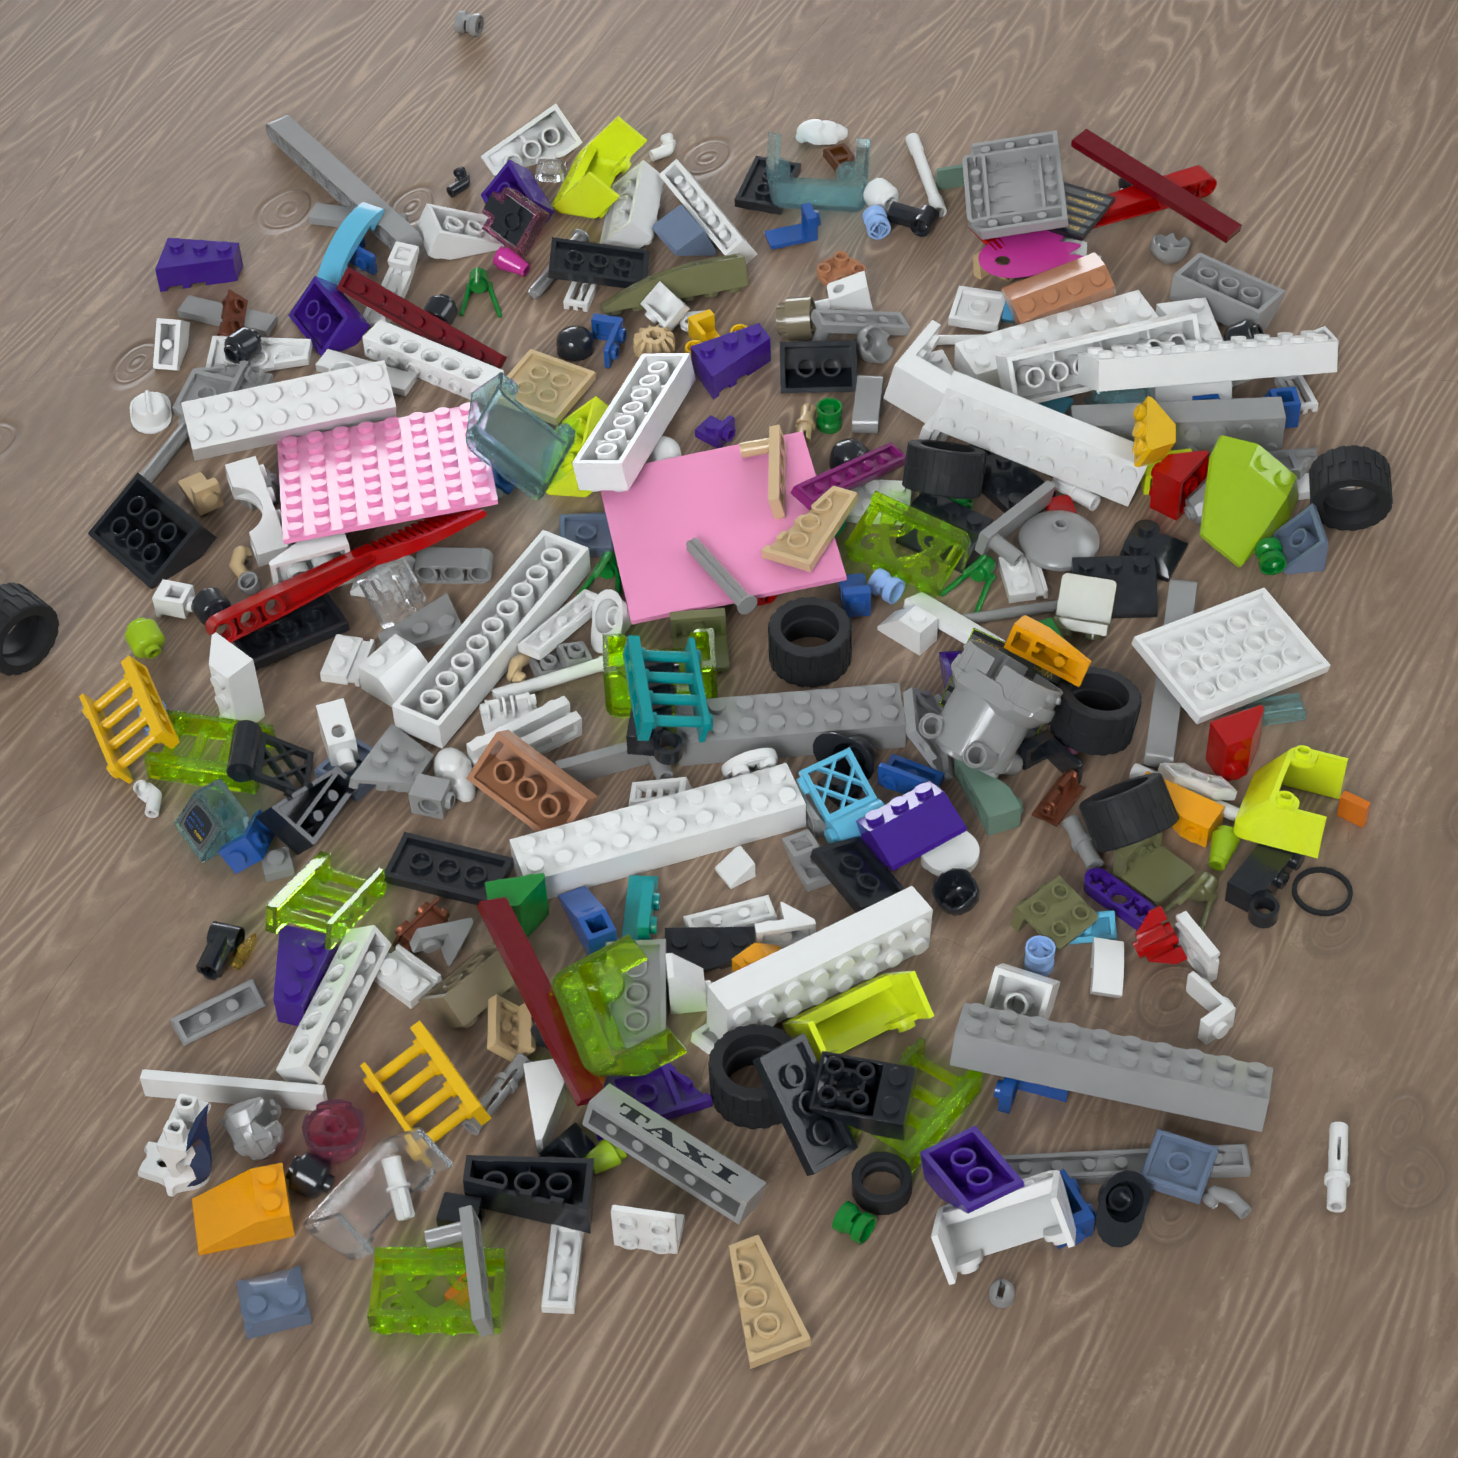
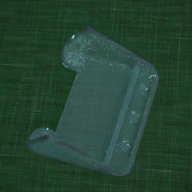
M500 372L471 394L465 438L466 444L474 455L491 466L531 499L539 500L544 497L573 445L575 430L567 423L558 425L555 430L515 399L516 393L519 391L517 383Z

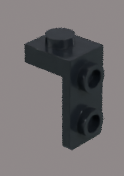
M1047 730L1032 738H1027L1020 744L1019 754L1023 759V770H1027L1048 759L1062 774L1069 770L1076 771L1078 774V784L1081 783L1083 764L1080 759L1070 753L1063 746L1062 742L1053 737Z

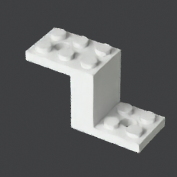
M934 320L927 325L894 365L883 399L926 423L922 427L918 439L945 441L948 434L931 428L951 379L950 374L931 364L934 357L932 350L940 340L938 332L941 326Z

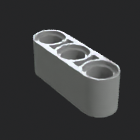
M858 375L852 417V433L878 434L884 376Z
M427 547L417 552L414 577L417 581L427 584H484L491 579L494 556L490 550L485 548Z

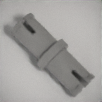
M1069 816L1063 821L1062 826L1072 841L1071 847L1073 851L1080 855L1087 871L1093 868H1101L1104 861L1096 850L1090 834L1086 832L1079 816Z

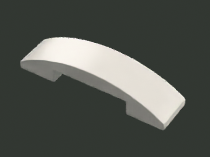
M396 241L387 260L389 269L381 284L383 287L405 298L415 271L419 246ZM366 307L363 317L371 327L379 320L387 323L392 321L369 307Z

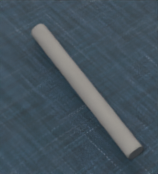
M1058 600L961 615L974 623H982L1024 615L1054 612L1057 610Z

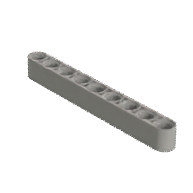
M1170 579L1164 625L1194 614L1198 582ZM1157 675L1144 758V766L1159 768L1160 763L1174 762L1181 710L1180 703Z

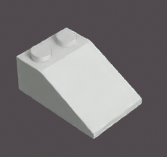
M426 204L416 225L428 256L435 259L453 260L496 251L500 247H504L501 237L488 228L493 223L491 216Z
M345 533L299 541L269 562L273 586L350 552ZM354 577L353 579H351V580H349V581L343 583V584L340 585V586L353 583L354 580H355V577Z

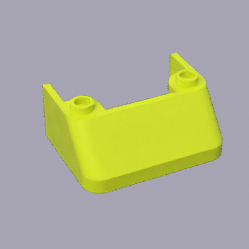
M617 116L576 156L551 204L553 209L561 214L596 219L598 216L602 218L608 212L609 206L620 196L610 188L615 177L620 172L624 174L632 164L630 162L632 155L647 142V139Z
M1299 745L1256 770L1235 818L1233 828L1235 835L1244 840L1318 859L1327 817L1299 810V799L1289 791L1280 790L1282 785L1340 799L1349 758Z
M903 971L878 975L786 1020L782 1024L787 1035H790L792 1038L803 1033L805 1034L818 1063H820L822 1051L841 1054L887 1030L898 1029L899 1033L907 1031L916 1026L915 1020L930 1019L934 1017V1013L915 971Z

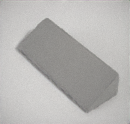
M251 979L171 1018L169 1023L183 1046H186L265 1007L266 1003L254 980Z

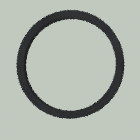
M1312 867L1300 872L1296 876L1292 885V895L1298 906L1306 912L1317 916H1333L1343 912L1350 905L1353 889L1349 880L1340 872L1327 867ZM1326 873L1337 877L1344 883L1348 891V897L1344 904L1338 908L1319 910L1308 906L1300 899L1297 893V885L1302 878L1309 874Z

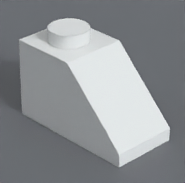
M157 318L154 369L179 371L188 349L190 322Z
M918 605L894 611L877 626V630L920 656L937 641L938 618Z
M665 953L671 1014L707 1011V985L711 984V981L704 980L703 968L673 953Z

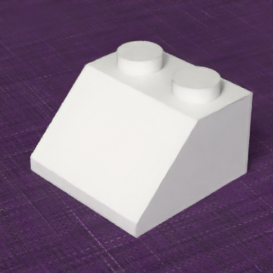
M394 634L358 665L361 689L392 707L427 666L428 662L415 645Z
M1002 963L995 966L984 1005L987 1008L997 1010H1012L1017 1014L1030 1017L1041 1016L1048 1020L1052 1013L1061 981Z

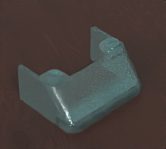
M768 132L766 174L770 198L774 205L781 208L801 209V204L811 203L814 210L858 212L864 208L866 201L863 194L868 185L871 139L857 137L855 162H842L837 167L835 180L790 177V165L786 159L780 157L781 134Z

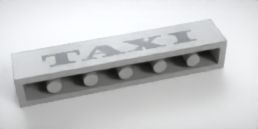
M609 1083L589 1101L582 1125L738 1225L758 1206L766 1186L765 1181Z

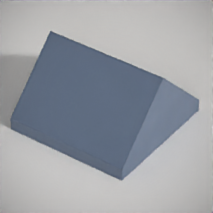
M682 204L653 224L652 229L676 256L716 255L717 251L705 230Z
M1312 503L1277 529L1272 537L1277 538L1281 542L1282 553L1287 562L1286 568L1283 570L1285 574L1325 570L1329 543L1317 507Z

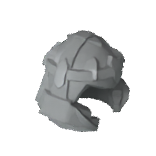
M257 1097L229 1107L225 1111V1117L219 1120L231 1136L234 1149L242 1156L247 1155L251 1157L252 1160L263 1161L271 1158L276 1148L285 1140L284 1128L277 1121L282 1113L281 1106L274 1099L265 1103L262 1097Z

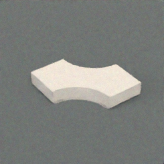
M1160 763L1157 771L1162 774L1164 779L1181 787L1199 792L1210 800H1235L1238 792L1222 776L1200 772L1191 768L1186 763Z

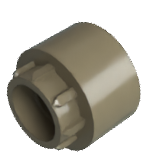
M813 296L787 297L785 302H780L777 305L776 326L781 337L787 336L789 341L811 340L816 331V326L810 318L813 309H816Z

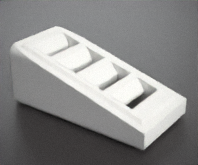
M687 777L632 782L629 806L665 797L666 793L672 795L690 790L692 787ZM642 792H646L645 798H641Z

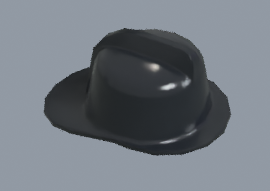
M832 732L822 733L815 738L813 754L818 762L850 747L867 780L871 778L878 753L874 751L873 746L866 738L859 735L845 737ZM846 757L836 761L834 770L841 768L849 775L851 767Z
M1124 1170L1116 1173L1102 1184L1098 1192L1099 1205L1095 1219L1096 1230L1102 1241L1112 1247H1123L1131 1244L1137 1238L1142 1228L1151 1191L1146 1178L1137 1171Z

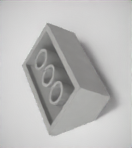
M1198 253L1173 275L1169 299L1172 301H1182L1206 297L1216 321L1225 326H1231L1242 320L1249 319L1255 324H1259L1264 331L1273 319L1286 291L1207 255Z

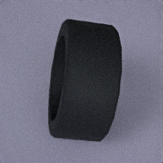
M873 1152L863 1156L855 1164L852 1171V1196L857 1205L863 1210L875 1215H890L900 1211L908 1204L912 1194V1171L905 1160L890 1152ZM875 1172H888L900 1179L901 1186L891 1194L877 1195L863 1187V1180Z

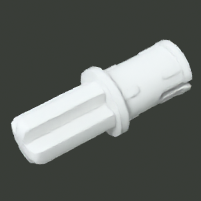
M1053 477L1051 483L1056 486L1055 489L1064 495H1069L1072 501L1083 505L1090 511H1094L1099 506L1100 496Z
M400 1155L383 1159L381 1164L383 1165L388 1184L386 1193H390L396 1219L398 1221H405L413 1218L415 1213L408 1189L411 1187V1184L406 1181L402 1158Z

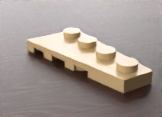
M832 486L811 505V510L807 514H801L794 520V525L787 532L783 530L776 536V541L771 546L766 545L761 550L762 558L811 572L857 503L858 492Z
M759 1234L729 1245V1256L750 1369L811 1346V1338Z

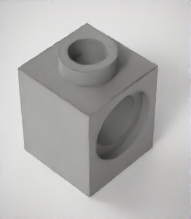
M418 773L408 794L411 813L444 820L448 809L453 808L456 794L452 792L451 780Z

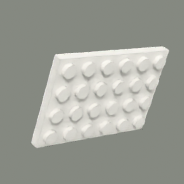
M1265 588L1137 635L1131 643L1196 724L1327 673L1331 666Z

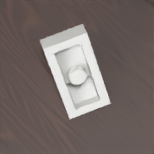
M780 902L781 920L755 923V943L774 944L781 948L816 933L815 919L784 902Z

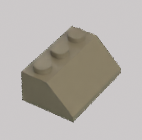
M496 945L482 946L418 1001L450 1028H468L479 1020L478 1014L484 1009L488 1010V999L496 994L501 996L506 991L510 992L516 989L517 986Z

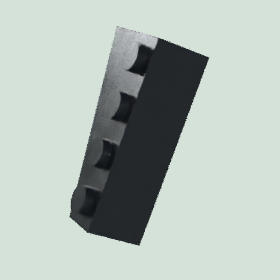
M466 1155L463 1174L464 1194L481 1197L484 1209L591 1234L596 1188L594 1158Z

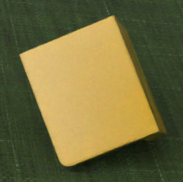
M710 309L688 317V334L691 340L704 342L720 337L715 330V315Z

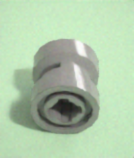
M458 11L454 23L455 31L461 34L468 32L471 36L479 37L484 27L483 15L478 13L471 15L467 11Z

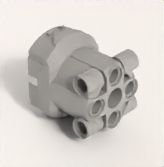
M970 639L968 643L964 644L962 654H958L951 664L955 689L940 714L927 713L920 719L919 730L925 738L932 739L939 744L942 751L959 761L965 762L968 767L979 769L994 778H998L1000 774L1014 776L1021 771L1023 766V759L1016 752L1029 729L1052 721L1055 714L1054 708L1056 705H1060L1063 691L1038 674L1035 675L1033 681L1025 678L1024 675L1028 667L992 646Z

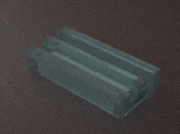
M1299 693L1264 697L1243 706L1244 710L1259 705L1264 707V714L1267 715H1263L1262 726L1306 719V711L1303 709L1302 701H1299Z

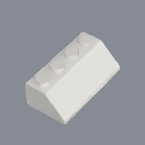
M644 160L612 185L611 189L620 196L609 206L610 208L605 215L599 244L640 249L644 245H649L654 239L655 235L652 227L658 220L657 213L661 205L660 198L663 192L664 181L659 176L660 173Z

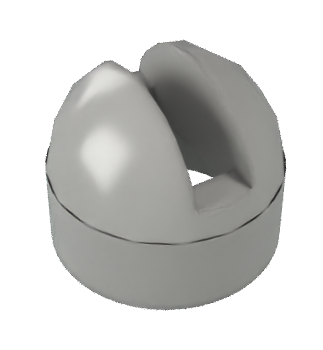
M245 572L238 579V587L243 593L251 596L260 591L261 580L254 572Z
M1005 1279L993 1281L989 1288V1301L991 1304L998 1308L1011 1306L1015 1300L1013 1284ZM1000 1288L1005 1289L1003 1297L997 1296Z

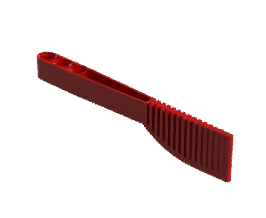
M1200 165L1163 175L1198 198L1210 195L1217 185L1216 179ZM1130 186L1107 194L1115 197V202L1092 229L1169 207L1137 187ZM973 232L985 245L990 244L995 250H997L990 243L993 241L1000 249L1003 248L995 240L997 238L982 240L975 232Z
M476 508L424 518V521L419 520L417 521L418 524L412 523L411 527L405 526V530H397L398 534L392 532V537L385 535V540L379 538L377 539L378 542L372 541V546L365 544L212 615L206 621V632L212 637L218 626L226 624L225 631L219 635L231 643L287 615L377 565L408 556L455 534L484 518L486 512ZM274 599L273 608L266 610L267 602ZM249 611L250 618L242 623V615Z

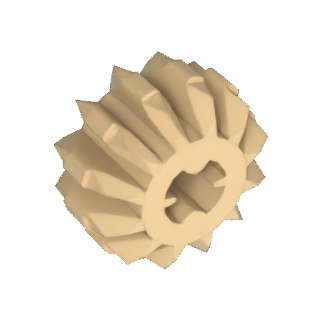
M648 324L647 328H639V332L634 334L633 338L635 356L640 358L642 354L674 353L675 337L673 332H670L668 327L661 328L659 324L655 327Z

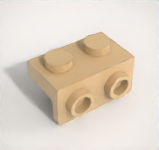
M497 994L488 999L487 1049L510 1062L517 1053L528 1056L536 1049V1041L530 1031L533 1026L532 1016L525 1003L517 1006Z

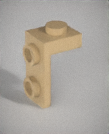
M199 472L178 481L180 489L200 516L224 506L220 486L215 477L207 480Z

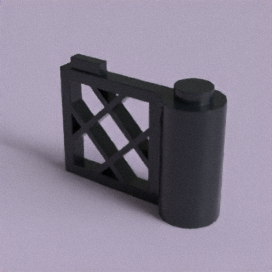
M241 720L235 723L233 727L226 772L236 782L242 783L253 780L284 792L283 796L288 797L310 783L314 752L262 732L259 724L254 721ZM266 744L274 747L279 754L272 757L266 749ZM295 755L303 758L304 765L298 767L291 756ZM282 759L290 769L284 773L276 763ZM269 765L276 776L271 777L263 774L262 767ZM294 775L301 784V787L292 785L288 777Z

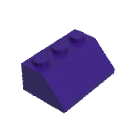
M510 159L481 194L485 204L490 196H494L504 202L508 196L507 194H512L540 215H536L527 233L540 230L555 212L531 171Z
M314 276L288 316L307 339H311L313 347L322 357L327 349L341 352L357 345L370 324L346 295L336 289L337 284Z
M930 781L919 784L914 790L903 796L893 798L890 803L877 810L869 811L864 817L856 820L861 838L882 863L892 871L967 831L966 825L945 792Z

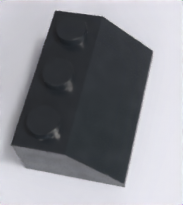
M856 340L780 342L781 393L856 392Z
M920 493L910 504L896 537V543L963 574V571L981 555L975 551V546L980 532L993 523V519L945 497Z
M1154 555L1072 557V574L1110 579L1117 583L1111 619L1157 617V574Z

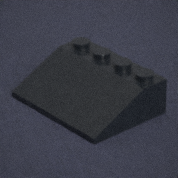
M138 472L87 533L151 589L160 585L163 579H169L200 559L217 538Z

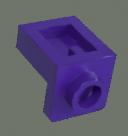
M710 415L695 429V437L717 449L722 448L735 436V418L729 415L721 421Z

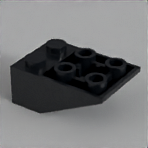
M822 1051L809 1110L872 1135L904 1140L916 1087V1067Z

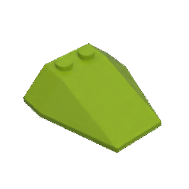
M1224 435L1219 436L1209 457L1199 536L1235 566L1241 567L1255 553L1254 549L1257 542L1261 539L1272 537L1274 532L1290 519L1299 499L1297 476L1259 444Z

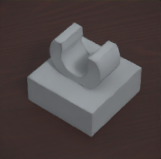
M248 366L244 373L245 379L240 386V390L274 383L273 374L266 373L262 368L260 371H254L252 366Z

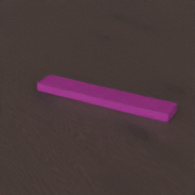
M890 442L795 485L791 494L810 510L811 505L832 486L853 490L905 466L906 455Z

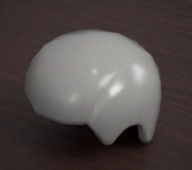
M1170 233L1167 236L1158 234L1152 238L1150 251L1159 261L1165 264H1176L1185 257L1191 243L1187 237L1177 240L1174 233Z
M867 325L858 332L856 337V350L859 357L864 362L873 364H884L889 361L893 353V347L887 343L890 335L878 325Z

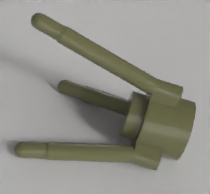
M1200 872L1181 893L1163 908L1164 913L1166 914L1177 904L1181 905L1189 897L1199 903L1206 901L1207 903L1198 925L1203 931L1212 906L1218 899L1215 893L1218 888L1217 879L1208 872Z

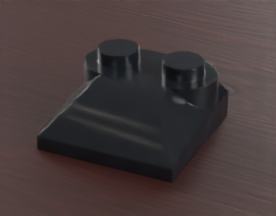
M1144 519L1134 524L1123 544L1120 556L1154 555L1157 579L1169 582L1188 548V543L1161 532L1156 522Z

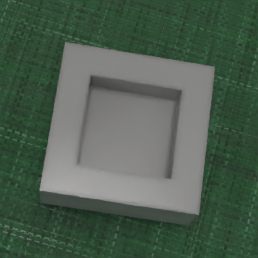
M288 846L267 851L261 860L266 882L295 875Z

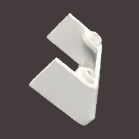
M1051 1170L1022 1179L1024 1187L969 1214L949 1203L937 1210L931 1238L949 1285L956 1283L958 1272L969 1274L979 1269L978 1264L983 1261L984 1256L1044 1237L1046 1242H1053L1054 1245L1067 1243L1068 1248L1075 1246L1076 1227L1059 1170Z

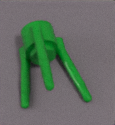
M476 267L469 273V283L466 284L459 316L464 315L472 291L480 294L488 290L497 316L499 318L502 317L501 309L493 290V283L489 281L488 273L483 268Z
M606 551L602 554L599 563L595 566L594 571L576 596L584 589L587 590L595 578L599 576L604 579L616 577L615 591L620 596L621 577L615 552Z
M985 554L978 556L963 571L962 575L940 592V595L942 597L969 576L975 582L985 581L974 612H980L990 586L996 579V576L993 574L996 569L995 561Z

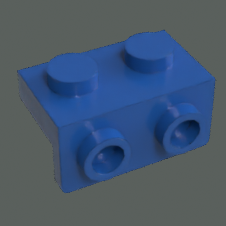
M892 754L886 764L881 762L878 766V785L902 794H906L914 790L919 784L927 783L928 781L940 788L944 782L945 773Z

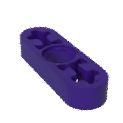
M1093 868L1084 875V892L1109 911L1114 910L1117 917L1136 930L1144 920V914L1147 915L1149 910L1155 908L1152 903L1104 869ZM1116 895H1122L1128 901L1119 904L1111 898Z

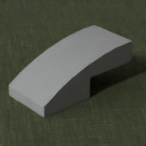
M809 829L782 838V843L790 862L807 892L831 884L810 858L812 849L820 846Z

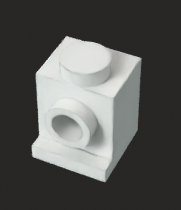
M163 579L152 597L156 616L162 618L163 615L186 619L189 612L194 613L192 609V601L195 597L193 585Z

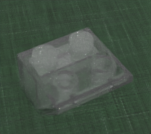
M404 557L386 564L357 581L383 629L401 622L430 603Z

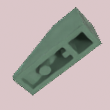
M955 759L954 775L987 835L990 836L1020 827L1021 814L1024 813L1021 799L1014 796L1010 787L997 778L991 777L979 769L968 767L965 762Z

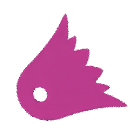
M1045 230L1000 237L1003 243L997 238L995 240L1003 248L1000 249L993 241L990 242L997 250L990 244H987L980 251L978 261L980 266L992 275L1004 278H1019L1037 275L1084 256L1070 254L1081 246L1080 244L1060 242L1065 236ZM1005 256L1010 259V263L999 265L995 262V259Z

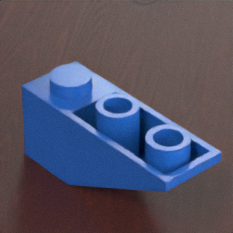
M586 886L558 895V899L590 962L604 958L606 942L617 941V930L606 909Z

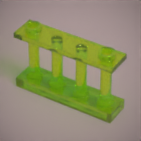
M166 709L179 740L182 734L197 736L188 757L173 755L177 745L173 749L165 745L161 753L147 751L144 763L148 778L257 794L260 787L259 782L253 780L242 783L236 782L226 772L233 727L235 723L241 720ZM257 723L261 727L262 732L276 737L273 725ZM209 738L224 740L215 761L200 759Z
M320 851L266 905L265 931L277 934L285 925L294 923L326 933L325 949L331 950L340 940L344 939L346 933L379 898H383L387 888V883L384 881L385 869L379 868L367 880L333 870L331 854ZM331 881L358 890L352 893L325 884ZM320 895L344 902L345 904L340 907L312 899V897ZM304 908L331 916V918L327 921L299 913L298 911Z
M921 1037L913 1046L909 1045L904 1050L901 1060L897 1064L918 1067L952 1087V1091L947 1097L943 1096L940 1098L916 1083L914 1097L934 1108L932 1115L929 1118L925 1117L922 1119L910 1112L907 1125L916 1129L915 1135L910 1140H898L872 1135L897 1150L898 1155L907 1162L912 1173L921 1163L920 1152L941 1140L979 1095L982 1088L981 1072L969 1070L965 1076L961 1075L958 1077L925 1058V1039ZM848 1125L854 1139H856L862 1130Z

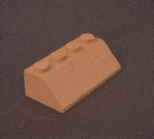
M1092 253L1001 288V291L1016 325L1112 298L1114 297L1115 285L1105 263L1096 253Z
M510 730L496 732L466 778L536 832L584 819L598 798L597 795Z

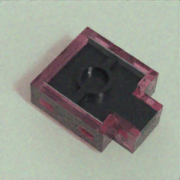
M505 187L502 193L493 191L484 206L482 213L489 218H487L482 229L504 246L509 247L517 255L527 256L550 214L515 188Z

